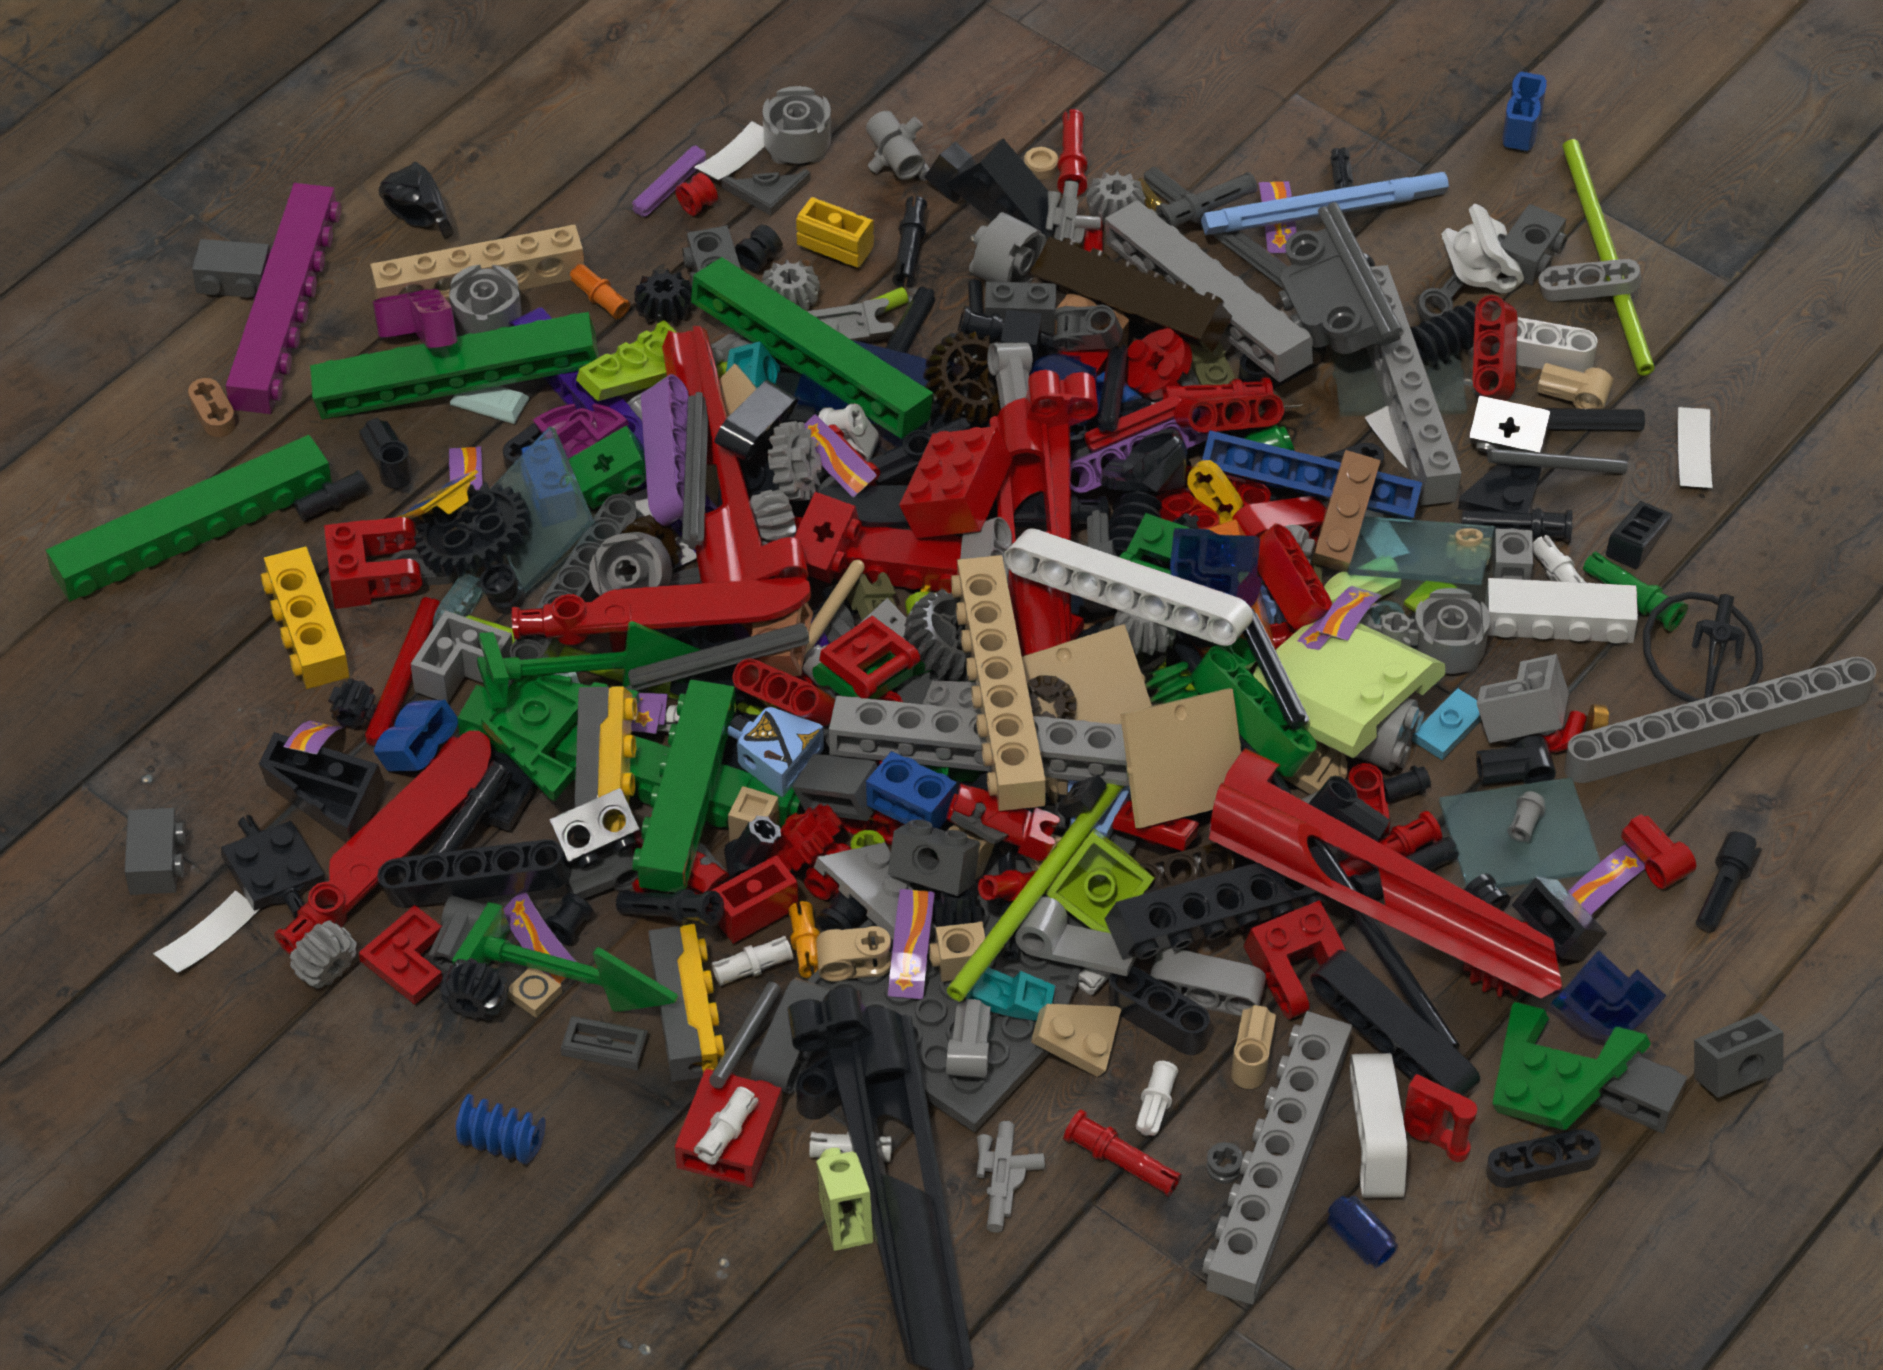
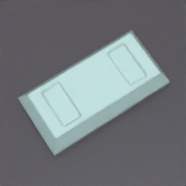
M495 386L455 394L450 401V405L515 424L528 403L529 397L521 392Z

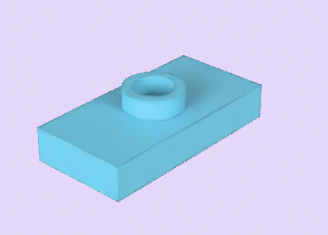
M1457 688L1420 726L1418 732L1413 733L1412 741L1443 760L1482 720L1477 707V700Z

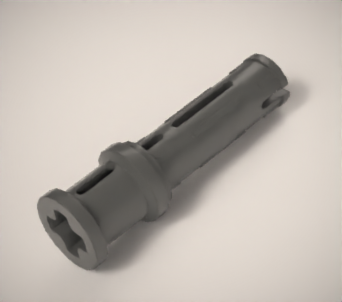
M1246 172L1239 177L1218 184L1196 195L1188 192L1182 194L1181 199L1168 205L1161 203L1156 206V213L1170 226L1177 227L1189 221L1196 223L1200 221L1204 213L1251 193H1256L1258 190L1257 182L1252 173Z

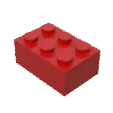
M997 426L974 427L969 430L952 432L941 431L932 434L899 504L915 538L981 531L1013 460Z

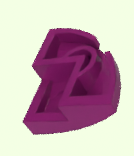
M574 404L564 405L549 410L533 419L534 424L547 441L556 439L564 460L571 458L629 425L628 420L622 414L599 404L592 405L594 411L584 408L576 409Z

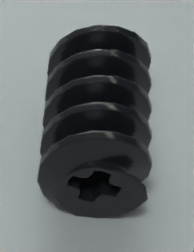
M1467 301L1464 305H1458L1453 310L1445 311L1441 316H1434L1429 321H1423L1418 326L1410 327L1421 359H1424L1430 366L1436 365L1438 358L1445 361L1449 359L1450 353L1458 355L1461 353L1462 348L1469 350L1473 347L1476 304L1473 301Z
M1129 491L1120 498L1119 507L1116 509L1115 519L1112 521L1111 530L1109 531V541L1112 540L1117 557H1120L1123 552L1127 551L1145 513L1162 518L1159 512L1162 509V502L1153 495L1142 491ZM1143 554L1140 560L1146 561L1149 556Z

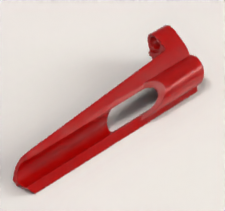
M693 326V331L682 333L669 330L662 345L667 376L670 374L677 376L686 386L689 396H695L696 392H702L703 397H705L708 414L707 465L717 467L723 502L717 509L705 513L704 543L696 545L695 548L701 584L791 577L807 580L808 570L805 553L799 539L785 537L762 546L739 459L714 442L718 430L727 419L707 330L701 326Z
M1036 371L1028 378L1026 397L1008 403L1000 410L998 416H994L989 420L990 427L997 426L1013 459L996 496L997 516L1007 522L1012 535V544L1016 541L1013 514L1025 498L1038 491L1044 492L1046 533L1071 541L1070 426L1089 420L1098 413L1096 382L1094 376L1089 373L1076 372L1068 375L1064 380H1060L1059 375L1054 371ZM1009 569L1008 589L1021 656L1023 657L1070 642L1071 593L1021 577Z

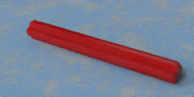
M424 597L420 602L365 733L366 743L370 746H375L382 733L393 727L412 681L411 663L433 630L441 611L440 601L436 598Z

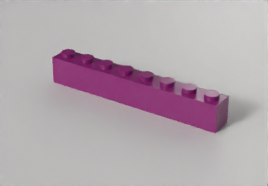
M293 183L226 383L228 401L233 410L272 414L275 401H280L282 398V380L284 374L288 375L291 370V352L293 348L297 349L299 346V328L301 323H306L308 300L309 297L313 298L315 296L317 288L316 276L318 272H322L324 269V251L326 247H330L332 244L333 223H338L341 215V203L336 202L334 187Z

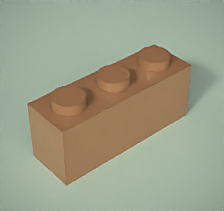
M1345 450L1311 563L1341 572L1347 571L1381 460Z

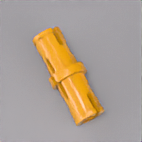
M800 901L802 915L798 913L796 903L792 904L788 909L793 929L790 940L792 948L797 952L799 974L804 978H810L812 976L810 965L814 966L815 972L818 970L816 939L820 931L815 927L813 905L809 902Z

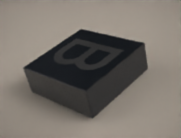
M1099 775L1075 783L1057 810L1065 819L1090 811L1105 790L1107 783Z

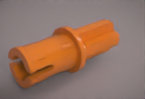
M578 264L571 270L570 277L572 282L588 294V299L591 303H598L614 319H621L628 312L630 302L611 287L610 281L600 279L584 264Z

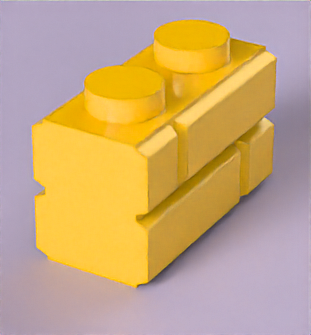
M810 198L796 218V230H798L797 245L842 261L845 264L857 268L860 267L874 246V220L862 215H856L854 212L817 198Z

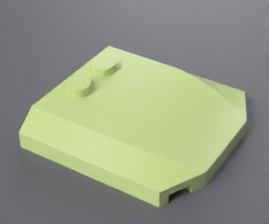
M1311 623L1302 626L1275 650L1309 717L1308 724L1303 727L1315 740L1352 758H1355L1377 738L1376 726L1415 690L1417 693L1424 695L1445 675V663L1361 623H1358L1348 641L1331 636L1320 650L1309 649L1302 642L1297 641L1314 624ZM1258 665L1253 676L1273 695Z

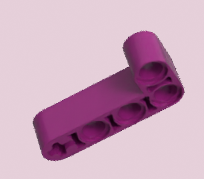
M437 289L403 293L379 298L372 302L379 337H392L415 332L428 348L443 347L458 341L452 306Z

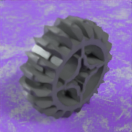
M944 589L936 593L929 592L914 604L906 617L904 624L906 628L903 637L918 650L920 661L925 664V671L930 669L935 671L938 679L947 676L949 681L960 680L961 682H969L966 658H971L970 652L963 653L961 630L966 629L965 625H958L956 615V603L960 602V597L953 598L952 592L948 594Z

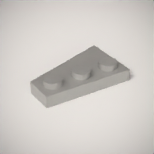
M885 842L817 857L814 868L823 876L829 874L840 884L838 890L848 899L854 897L867 909L866 916L877 926L885 929L889 933L890 938L894 940L900 889L913 890L907 880L888 875L891 852ZM932 919L929 939L933 938L936 930Z

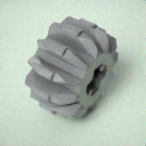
M1118 170L1115 175H1109L1104 172L1101 179L1093 178L1086 199L1090 215L1099 216L1103 225L1105 224L1104 218L1136 200L1145 206V196L1143 195L1144 191H1142L1141 181H1134L1131 174L1121 176Z
M786 259L783 265L773 262L771 270L764 271L762 283L805 311H808L810 306H816L820 282L812 266L804 267L801 260L795 264H790Z
M767 490L752 496L750 503L762 546L780 538L795 536L797 530L794 521L795 517L792 512V506L789 504V499L783 491Z
M1117 610L1115 614L1114 627L1125 624L1136 655L1146 652L1152 656L1154 651L1166 652L1167 646L1173 645L1177 630Z
M330 920L322 925L316 924L309 933L305 932L301 941L296 942L297 948L290 955V967L303 982H307L316 989L323 987L325 984L330 985L338 976L342 977V972L351 966L350 961L357 953L355 950L357 943L351 938L352 935L345 928H341Z

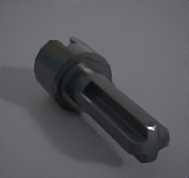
M1737 831L1726 835L1715 859V864L1719 871L1696 920L1698 928L1704 929L1708 933L1714 932L1739 881L1751 876L1762 852V848H1755L1757 842L1754 837Z

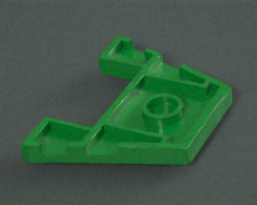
M556 674L521 676L519 680H515L508 688L507 708H490L481 718L482 728L548 798L555 801L574 779V769L547 754L578 719L579 687H608V685L594 682L591 686L574 683L571 677ZM627 689L632 693V697L636 698L638 704L640 702L639 692Z
M1514 1002L1511 1007L1492 1102L1497 1113L1566 1130L1601 1096L1598 1090L1612 1077L1619 1078L1628 1069L1626 1063L1637 1052L1643 1054L1651 1045L1647 1034L1616 1026L1597 1059L1537 1045L1535 1042L1549 1020L1546 1011L1542 1008Z

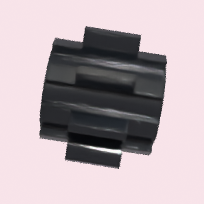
M349 678L347 682L343 681L341 688L334 686L328 702L332 704L330 712H332L331 717L339 722V725L355 729L358 725L362 726L365 719L371 721L377 707L373 703L376 696L373 694L374 689L366 685V682Z
M967 889L958 896L941 891L940 899L934 900V918H936V924L939 927L981 922L982 906L980 905V899H976L975 891Z

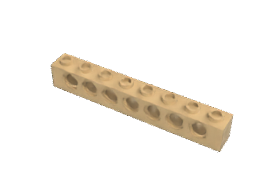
M1002 555L958 559L957 575L951 576L953 598L960 597V602L956 603L958 625H965L966 629L961 630L963 653L970 652L971 658H966L968 681L975 680L976 686H971L973 709H980L981 714L976 715L978 737L986 738V743L981 745L984 767L991 766L992 771L987 773L989 796L996 795L999 811L1045 806L1046 780Z

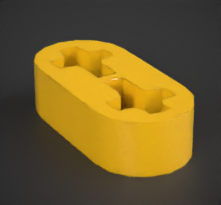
M1202 460L1193 466L1187 477V484L1196 499L1219 514L1220 524L1232 521L1234 514L1243 507V501L1222 469L1210 460ZM1201 473L1203 475L1210 474L1213 477L1210 485L1206 481L1202 483L1198 481ZM1221 502L1224 505L1230 503L1233 506L1230 514L1227 511L1221 513L1218 510Z

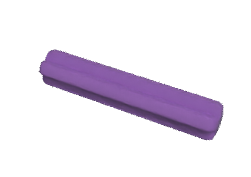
M692 146L632 202L633 211L641 217L649 215L678 185L683 183L697 170L694 166L706 161L705 151L697 146Z

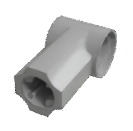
M1027 342L992 343L988 349L987 362L990 373L996 375L1000 407L1002 409L1008 403L1026 397L1028 378L1032 367V351Z
M967 999L965 1002L957 1004L953 1040L949 1039L946 1075L987 1077L989 1043H987L991 1015L990 1007L983 1004L981 1000Z

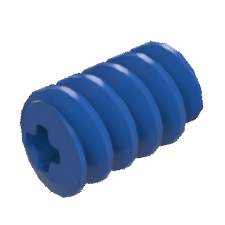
M467 1094L459 1109L456 1120V1135L460 1145L469 1146L472 1143L476 1150L487 1148L488 1152L493 1155H498L502 1152L503 1157L506 1159L517 1157L519 1163L528 1164L531 1162L542 1145L546 1127L545 1118L542 1117L537 1125L534 1126L533 1113L527 1112L523 1119L518 1121V1108H511L507 1116L504 1117L503 1104L497 1103L492 1112H488V1099H482L477 1108H475L474 1095Z

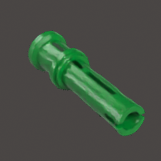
M1597 551L1593 552L1592 556L1590 555L1584 563L1583 571L1604 584L1635 585L1637 609L1644 616L1650 615V612L1669 597L1663 593V588L1660 586L1643 583L1629 572L1607 560ZM1683 601L1672 603L1658 614L1656 619L1663 623V628L1671 632L1683 621L1688 610V604Z

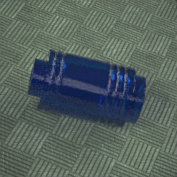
M1356 1195L1349 1198L1341 1196L1329 1207L1328 1214L1330 1216L1327 1224L1366 1265L1372 1264L1377 1268L1394 1255L1398 1249V1244L1395 1242L1396 1236Z

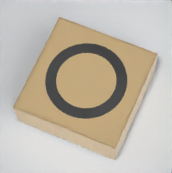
M529 967L508 987L507 997L537 1018L562 994V985L541 970Z

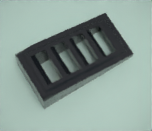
M1640 501L1610 534L1606 556L1614 561L1637 569L1644 562L1671 522L1673 514Z

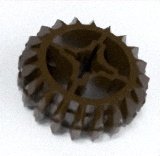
M961 331L956 334L954 339L951 336L944 338L942 343L936 345L931 351L932 354L925 361L927 368L923 372L922 379L928 381L924 387L934 394L932 404L939 403L942 406L940 415L946 414L948 411L952 414V421L965 417L969 425L975 420L979 427L985 425L990 418L998 416L1001 407L996 375L990 373L987 362L988 349L991 345L989 344L990 335L985 336L981 341L978 339L976 331L970 333L968 338ZM947 362L952 367L950 371L954 377L952 383L949 382L947 377ZM989 375L992 376L995 384L994 396L989 390L991 388L988 382Z

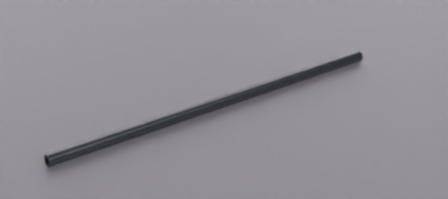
M1177 630L1172 647L1182 662H1188L1187 670L1192 674L1203 658L1187 635ZM1239 734L1241 751L1246 748L1257 753ZM1275 771L1271 784L1293 795L1281 775ZM1308 836V848L1319 846L1334 880L1358 892L1329 847ZM1344 905L1413 1011L1457 1050L1460 1044L1379 922Z

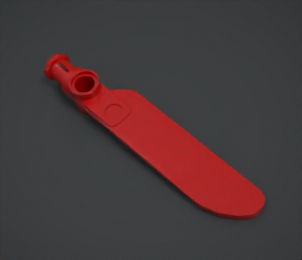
M791 577L614 589L605 592L592 602H584L577 595L566 594L559 596L550 604H544L543 608L520 610L519 607H512L513 636L515 640L521 639L522 636L545 634L547 639L556 638L565 645H575L584 641L588 634L627 631L628 623L631 621L650 629L767 621L784 617L807 603L811 597L810 583L804 578Z
M476 730L467 731L462 734L333 854L329 863V882L315 885L309 892L308 901L297 911L298 917L285 929H278L274 933L277 942L289 955L297 948L296 942L301 941L305 932L309 933L316 924L322 925L330 920L334 924L343 927L347 920V913L379 884L377 874L381 865L394 858L407 857L466 801L468 790L471 787L475 788L490 766L492 757L490 739L484 733ZM325 905H334L332 908L322 909Z

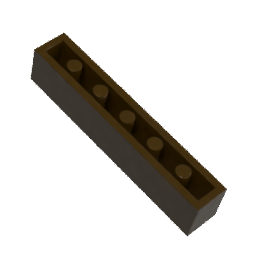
M1049 236L1030 272L1040 283L1056 284V292L1064 295L1076 294L1086 297L1097 306L1106 305L1124 314L1130 321L1155 331L1171 328L1188 344L1211 353L1214 352L1232 318V315L1223 306V299L1209 292H1206L1204 296L1195 293L1196 290L1181 281H1177L1175 285L1169 283L1163 275L1152 270H1148L1147 274L1138 271L1139 268L1127 260L1120 259L1117 263L1110 260V256L1098 249L1092 248L1090 252L1082 249L1083 247L1072 239L1065 237L1063 241Z

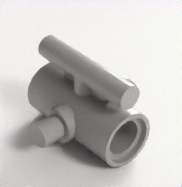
M882 111L871 117L867 123L866 131L878 149L874 152L875 157L867 164L868 167L878 174L884 166H891L900 179H910L918 175L922 181H926L924 176L930 168L913 143L917 138L915 134L923 127V123L913 116L906 125L900 124L894 114L889 111Z

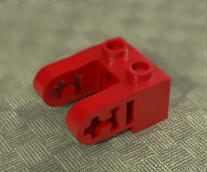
M394 517L324 525L330 583L335 609L371 605L372 598L410 594L422 586L421 567L415 560L398 559L366 562L367 556L391 554L412 549L416 545L414 540L416 529L411 519Z
M1320 900L1251 928L1243 946L1253 966L1258 967L1266 974V983L1280 1010L1289 1020L1305 1014L1306 1011L1309 1012L1308 997L1291 963L1304 957L1308 959L1315 957L1321 966L1337 950L1346 951Z

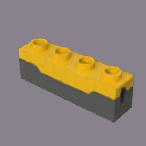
M579 687L575 808L619 788L622 789L628 805L629 796L634 795L635 777L633 773H630V758H635L636 739L634 735H631L632 720L637 718L638 708L636 698L632 697V693L625 687ZM618 814L612 815L606 820L605 828L611 832L620 831L625 826L626 819ZM579 830L574 832V839L583 845H587L590 840V834Z
M695 924L648 930L654 979L678 995L674 1004L659 1006L671 1082L702 1078L705 1068L715 1070L718 1065V1059H721L724 1055L722 1035L714 1036L713 1026H719L716 1002L709 1003L707 994H713L711 971H703L702 962L708 961L705 938L697 939Z

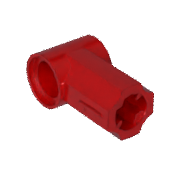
M1642 814L1636 816L1622 830L1621 838L1645 863L1646 873L1657 888L1665 889L1695 872L1696 860L1688 846L1680 841L1673 843L1649 816H1643Z

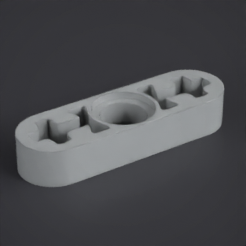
M1631 259L1552 266L1542 271L1539 276L1541 294L1549 301L1630 294L1635 292L1642 283L1640 267L1637 262ZM1629 274L1626 279H1622V275ZM1592 275L1600 278L1592 285L1581 283V280L1587 276ZM1606 276H1610V281H1606ZM1570 279H1574L1575 285H1571ZM1558 281L1557 286H1552L1553 282Z

